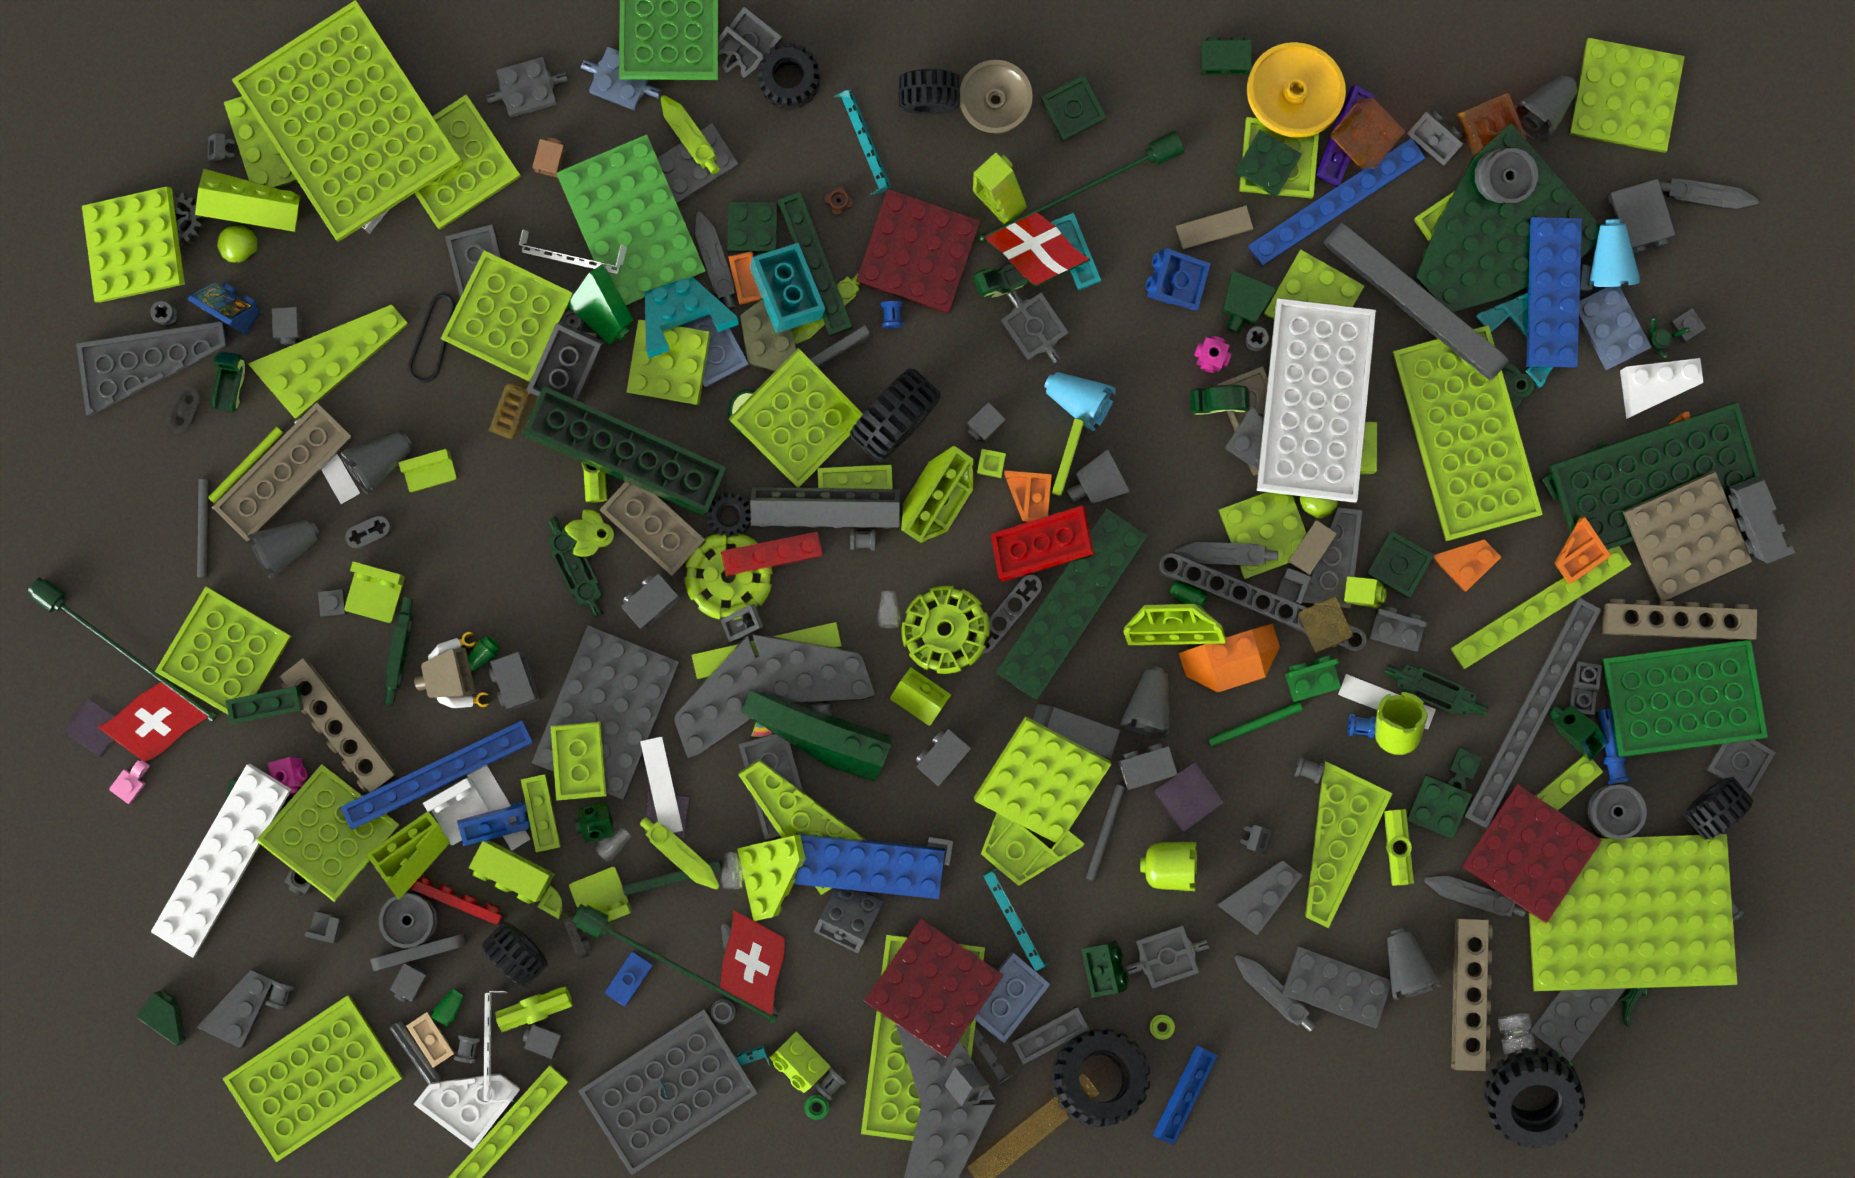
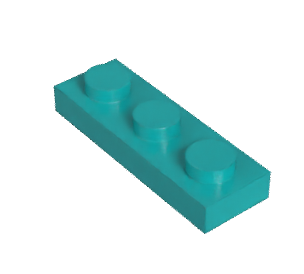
M1074 213L1052 221L1051 223L1082 255L1090 259L1089 262L1070 270L1077 290L1080 291L1100 283L1101 278Z

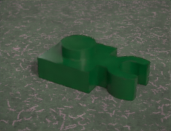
M1457 748L1448 770L1455 773V775L1447 783L1453 784L1458 782L1460 788L1466 790L1465 779H1474L1482 757L1462 748Z

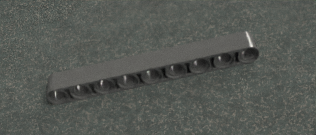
M1339 223L1323 241L1330 251L1485 378L1492 381L1509 362L1506 356L1343 223Z
M1170 553L1163 556L1159 561V571L1170 579L1201 589L1207 594L1344 650L1358 651L1366 644V635L1358 628L1189 559ZM1166 559H1173L1176 562L1177 568L1175 571L1169 572L1164 568V561ZM1189 568H1195L1199 571L1200 577L1197 581L1188 579L1187 570ZM1217 577L1222 581L1221 590L1216 591L1210 587L1211 578ZM1235 587L1244 589L1245 597L1243 600L1234 598L1233 589ZM1258 596H1264L1268 600V607L1266 609H1259L1256 606ZM1285 605L1290 608L1291 616L1288 619H1284L1279 615L1280 606ZM1304 615H1310L1314 619V625L1311 628L1303 626L1302 617ZM1328 624L1334 625L1337 629V634L1333 638L1325 634V627ZM1351 633L1358 635L1360 639L1357 647H1352L1348 643V636Z

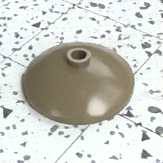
M1003 60L984 61L974 66L965 75L961 83L960 108L970 124L987 133L1008 132L1019 126L1031 109L1033 94L1030 81L1019 67ZM998 97L1000 102L993 104L991 98Z

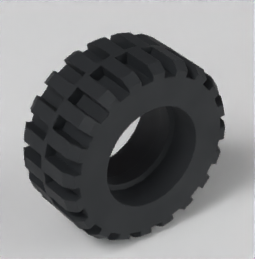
M909 368L905 370L859 418L850 431L852 440L875 461H884L929 415L941 398L940 391L916 369Z
M1093 1029L1074 1037L1057 1053L1059 1056L1052 1065L1054 1073L1051 1074V1082L1054 1083L1055 1087L1052 1092L1054 1097H1058L1060 1101L1058 1105L1061 1110L1066 1109L1068 1112L1067 1116L1072 1120L1077 1119L1080 1121L1079 1124L1085 1126L1093 1125V1127L1098 1128L1111 1126L1129 1119L1131 1115L1140 1109V1104L1145 1102L1147 1098L1145 1092L1150 1089L1151 1081L1147 1080V1075L1151 1074L1150 1067L1145 1066L1144 1060L1147 1058L1144 1052L1140 1054L1137 1050L1139 1045L1135 1041H1128L1127 1035L1123 1033L1116 1034L1115 1030ZM1093 1055L1107 1056L1119 1068L1122 1079L1121 1088L1117 1096L1112 1100L1106 1102L1095 1101L1082 1089L1079 1071L1081 1064L1088 1057Z
M1525 1048L1521 1049L1522 1052L1518 1054L1512 1052L1508 1054V1059L1505 1061L1501 1059L1496 1063L1497 1069H1491L1488 1075L1489 1080L1485 1083V1101L1492 1124L1495 1125V1129L1500 1135L1505 1136L1507 1141L1511 1143L1517 1141L1518 1146L1527 1148L1528 1145H1532L1533 1149L1541 1148V1145L1545 1144L1550 1147L1555 1145L1554 1142L1559 1139L1562 1142L1568 1138L1567 1133H1574L1578 1128L1577 1122H1581L1584 1116V1092L1575 1068L1570 1066L1569 1061L1565 1057L1559 1058L1558 1053L1552 1050L1545 1053L1544 1048H1535V1051ZM1545 1085L1557 1091L1554 1100L1540 1110L1525 1111L1512 1105L1515 1096L1529 1086Z

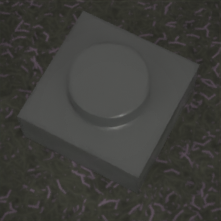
M1693 308L1670 322L1675 331L1686 327L1690 328L1689 332L1679 336L1683 343L1706 329Z
M343 589L318 592L320 617L346 614L344 610L345 593Z

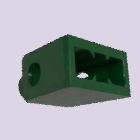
M1233 271L1229 278L1222 313L1231 316L1226 329L1240 334L1244 322L1254 325L1275 293L1276 288Z
M1557 705L1550 712V717L1555 721L1554 724L1560 735L1589 761L1607 745L1599 726L1572 705L1566 710Z

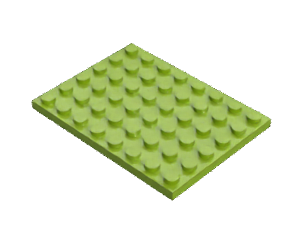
M356 0L232 79L337 242H340L462 163Z
M1720 834L1707 840L1703 839L1701 835L1630 837L1625 839L1599 838L1602 840L1549 921L1545 924L1529 913L1533 991L1737 985L1727 834Z

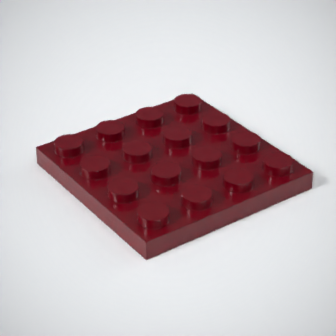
M887 189L856 282L949 314L980 220Z
M1517 784L1461 867L1546 924L1602 840Z
M920 919L864 1002L947 1059L1003 978V974Z

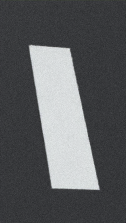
M336 454L321 470L339 502L343 504L360 494L340 457Z
M1347 674L1338 693L1340 696L1376 710L1381 699L1387 694H1391V696L1398 695ZM1423 704L1426 712H1428L1424 729L1428 730L1436 709Z
M658 737L640 741L658 823L665 825L673 833L683 831L663 739Z
M488 766L467 775L473 781L489 812L511 806ZM516 816L508 818L509 823L515 822ZM525 830L503 836L511 851L530 840Z

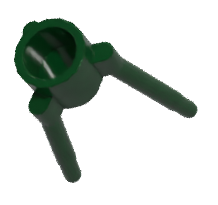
M1654 316L1652 317L1651 328L1649 329L1651 334L1649 343L1655 349V354H1660L1662 357L1667 358L1668 354L1663 349L1671 344L1672 339L1689 332L1690 328L1686 327L1674 333H1670L1665 329L1657 330V318Z

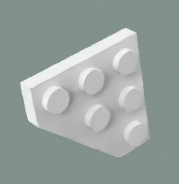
M501 1073L491 1074L490 1099L512 1100L520 1088ZM483 1075L429 1083L414 1105L474 1149L511 1101H484Z

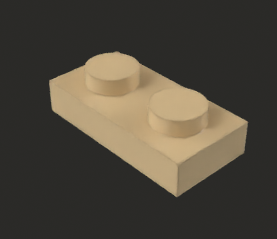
M429 1011L406 1026L433 1068L455 1054Z

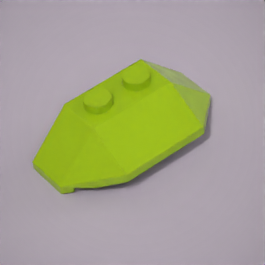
M952 446L928 462L903 503L902 531L918 542L923 543L927 539L934 538L949 530L973 491V458L957 447Z
M1196 604L1144 605L1124 627L1123 631L1128 645L1226 644L1222 625L1200 605Z

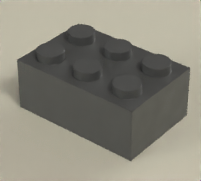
M561 321L557 322L526 391L538 396L543 386H546L579 401L605 341Z

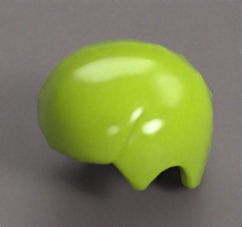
M229 226L220 233L217 248L221 256L227 261L240 263L256 253L258 239L255 233L246 226Z
M1300 496V504L1304 511L1317 519L1331 516L1337 509L1339 500Z

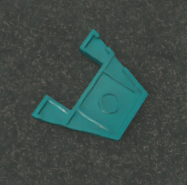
M693 277L680 279L645 292L646 352L648 358L670 351L663 331L710 315L717 331L720 332L739 325L738 318Z
M1528 293L1481 312L1474 318L1482 327L1489 325L1491 332L1504 320L1510 318L1527 337ZM1529 367L1524 373L1533 379L1535 386L1539 389L1544 385L1553 367Z

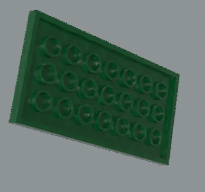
M1733 402L1549 465L1569 533H1572L1579 518L1584 516L1607 550L1634 541L1622 512L1711 471L1716 472L1729 506L1732 508L1728 498L1731 495L1729 487L1756 476L1761 478L1739 402Z

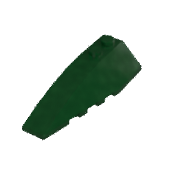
M752 689L749 690L742 710L744 715L826 766L875 782L882 770L891 746L890 735Z

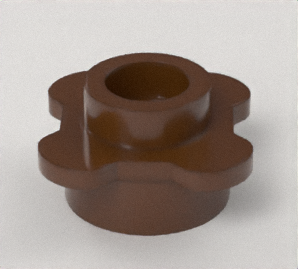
M838 186L836 190L827 193L824 197L825 202L831 206L832 213L835 215H840L843 209L846 207L850 208L853 205V199L848 197L843 186ZM838 198L841 199L840 203L836 201Z

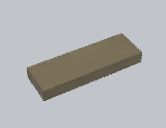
M1246 205L1180 224L1175 228L1183 251L1252 231L1253 225Z

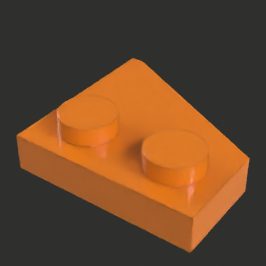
M1004 470L1005 478L1022 521L1031 522L1047 517L1049 514L1052 474Z
M1582 516L1579 518L1555 561V565L1568 584L1573 583L1611 556L1586 517Z
M1484 539L1436 554L1433 560L1466 592L1502 557Z

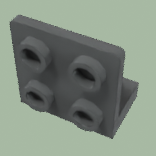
M835 888L814 932L851 951L859 953L883 901L863 891Z

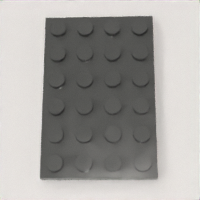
M587 625L532 763L554 772L551 726L601 722L606 792L624 800L643 755L640 741L649 740L680 662Z
M706 1009L698 1012L578 1090L631 1175L758 1094L755 1086ZM661 1079H662L663 1086H664V1088H665L667 1097L665 1096L664 1090H663V1088H662Z

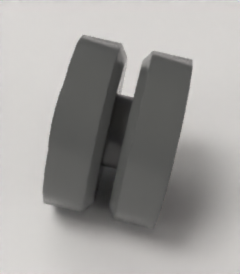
M1518 148L1491 150L1485 153L1478 161L1475 169V183L1478 191L1486 199L1495 203H1518L1528 198L1535 190L1538 182V168L1535 160L1526 151Z
M1622 784L1604 785L1591 794L1587 800L1585 813L1588 824L1598 835L1611 839H1625L1637 834L1643 827L1647 816V809L1644 799L1635 789ZM1616 807V810L1619 811L1618 816L1614 815V809Z
M416 892L405 893L400 900L396 896L390 898L382 907L379 915V928L384 938L392 945L400 948L416 947L429 941L435 934L439 923L438 910L433 901L427 896ZM406 915L411 917V924H406L405 920L408 919Z

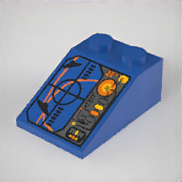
M214 282L191 294L187 299L246 336L261 313V310L255 307L258 302L247 295H244L243 299L235 294L237 290L225 282L222 286Z

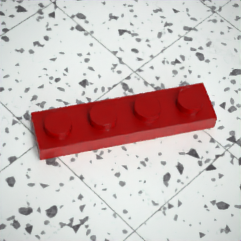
M817 532L721 551L726 576L823 556Z
M420 876L409 888L496 925L501 924L504 918V914L499 913V907L486 903V906H482L476 903L477 898L467 894H463L462 897L453 894L454 889L443 884L440 887H436L431 884V879Z

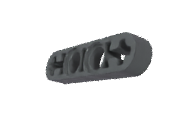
M1025 576L989 618L990 631L999 637L995 640L992 636L988 641L990 647L988 649L985 648L982 654H987L993 650L1038 596L1042 589V583L1037 576ZM1035 580L1037 582L1035 585L1037 591H1029L1026 597H1029L1030 600L1026 602L1023 596L1017 594L1016 591L1020 589L1023 592L1026 589L1025 581L1031 582ZM1012 598L1020 599L1022 602L1021 610L1018 612L1010 611L1008 608L1009 600ZM996 617H1002L1006 620L1007 624L1004 630L997 631L993 628L992 621Z
M463 933L373 958L370 961L373 971L463 947L467 944Z

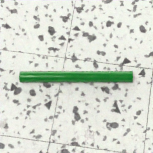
M1298 701L1208 738V742L1211 747H1214L1300 712L1303 708Z

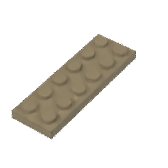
M316 402L212 508L247 542H250L251 540L248 541L247 535L261 531L353 437Z

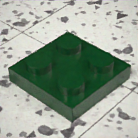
M1085 75L1040 98L1062 141L1107 119Z
M1259 130L1234 173L1272 196L1277 197L1302 154L1264 131Z
M728 202V252H770L777 249V202Z
M1390 531L1366 574L1407 598H1411L1434 554Z
M1425 774L1407 815V821L1453 839L1471 799L1472 792Z

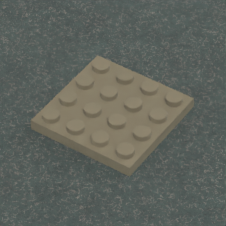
M1711 471L1622 511L1659 601H1666L1752 562L1715 471Z

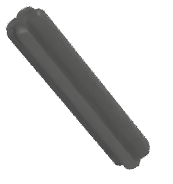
M398 1021L390 1027L391 1032L428 1084L440 1082L442 1077L435 1067H432L404 1023Z

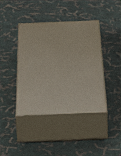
M1315 520L1288 562L1307 575H1310L1337 533Z

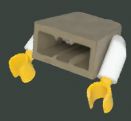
M466 632L462 639L458 640V638L438 644L428 656V661L421 665L423 675L417 676L414 679L416 689L418 691L426 689L429 698L437 697L439 703L451 708L472 707L473 704H478L480 707L488 706L489 703L480 704L478 701L481 695H488L486 692H481L476 697H472V694H476L466 649L461 648L465 646L470 649L476 645L477 642L471 644L465 642L467 637L474 634Z

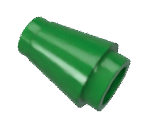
M1176 581L1170 590V594L1182 604H1196L1203 607L1208 598L1203 590L1182 582L1180 583L1179 581Z
M488 635L480 638L468 656L469 666L472 671L475 672L498 655V651L501 648L493 638Z
M451 989L432 1010L434 1013L431 1017L444 1026L449 1027L450 1023L455 1021L464 995Z

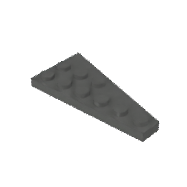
M224 322L76 343L86 416L90 417L228 347Z

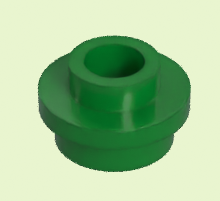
M819 1094L810 1096L805 1102V1113L814 1120L824 1118L829 1112L828 1100ZM815 1102L821 1104L822 1109L820 1111L813 1110L812 1105Z

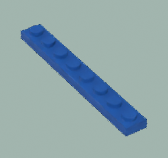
M1412 138L1251 243L1248 246L1261 267L1422 162L1425 159L1424 155Z
M521 720L340 808L350 829L354 830L533 744Z

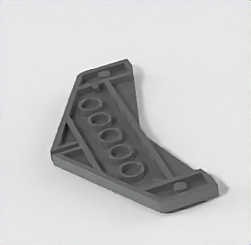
M752 633L759 653L758 656H755L747 635L675 713V724L687 758L700 754L751 719L742 713L750 689L791 703L864 699L875 695L863 657L857 651Z
M896 1024L922 1104L904 1178H959L989 1119L995 1103L961 1106L945 1087V1083L955 1067L973 1065L977 1069L960 1040L946 1059ZM989 1087L981 1100L995 1099Z

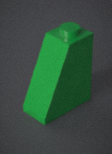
M603 265L588 273L568 303V307L609 345L616 340L621 342L630 333L628 328L634 320L606 267Z

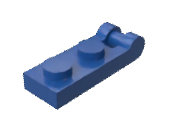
M518 802L510 807L457 820L463 846L529 829L530 822L529 818H526L525 815L527 811L525 803ZM516 816V821L509 823L508 818Z

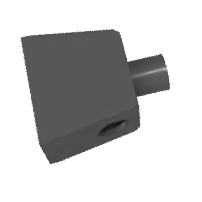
M1106 450L1075 474L1079 484L1067 489L1073 503L1086 497L1091 506L1124 496L1130 492L1109 450Z

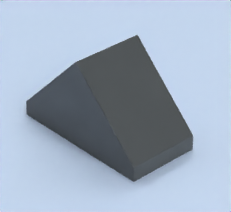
M755 604L721 619L729 643L765 629Z

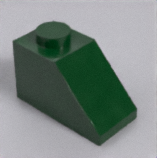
M164 990L162 992H153L136 1018L176 1046L183 1044L185 1034L180 1005L175 1002L176 998Z

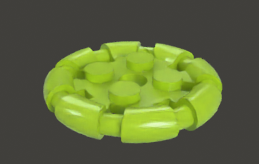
M723 532L722 536L718 533L705 538V542L686 561L687 576L684 577V583L691 601L694 600L699 605L698 609L712 618L720 620V617L725 618L752 604H755L756 607L758 605L762 606L771 591L770 577L773 575L772 567L736 574L735 580L731 583H725L722 580V573L725 570L721 551L726 550L727 544H736V548L758 544L757 541L745 534L738 533L739 535L737 536L730 535V537H726V532ZM710 549H713L716 555L708 560L705 554ZM697 569H704V579L696 578ZM753 573L761 574L760 583H752ZM706 589L713 595L707 600L701 594ZM749 592L752 598L745 603L741 598ZM722 600L731 601V607L722 608Z
M948 585L931 588L928 593L917 596L905 612L907 616L905 622H902L901 628L904 647H908L911 659L920 667L926 670H936L939 674L956 673L962 671L961 668L968 664L971 666L986 648L984 646L986 637H989L990 633L989 618L987 612L984 613L981 608L982 603L965 589H962V591L954 589V586ZM951 598L958 600L957 606L949 604ZM935 600L938 606L929 610L927 604ZM970 611H972L975 616L971 620H969L968 617L965 615ZM916 617L922 618L920 626L914 625ZM943 623H949L952 627L950 634L946 636L939 634V627ZM970 632L977 634L975 642L968 641ZM922 638L925 645L919 648L916 642ZM962 650L964 656L955 659L953 653H958ZM934 652L941 654L939 661L933 659Z

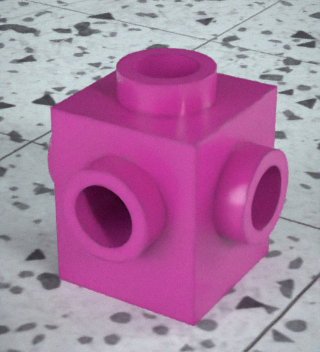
M1217 336L1206 337L1203 343L1199 342L1194 354V356L1198 357L1196 365L1201 366L1200 369L1210 373L1220 372L1222 366L1227 367L1232 354L1228 352L1229 345L1225 344L1223 338ZM1210 349L1218 351V356L1212 357L1209 353Z
M287 757L268 763L270 776L292 789L288 796L295 795L306 783L307 772L303 767L302 758Z

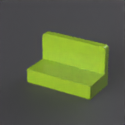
M447 449L398 462L401 472L405 474L410 492H416L457 479L452 457Z
M910 667L892 693L890 700L930 726L951 694Z

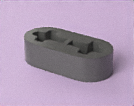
M376 516L348 529L345 539L352 548L361 549L389 536L392 526L385 517ZM379 521L382 524H386L382 534L378 531L370 532L371 529L377 527L376 522ZM355 531L359 534L367 533L366 536L360 538V544L351 540L354 537Z

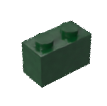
M1240 36L1231 37L1230 40H1221L1220 37H1208L1206 41L1201 42V75L1250 74L1252 69L1251 40H1245V37Z

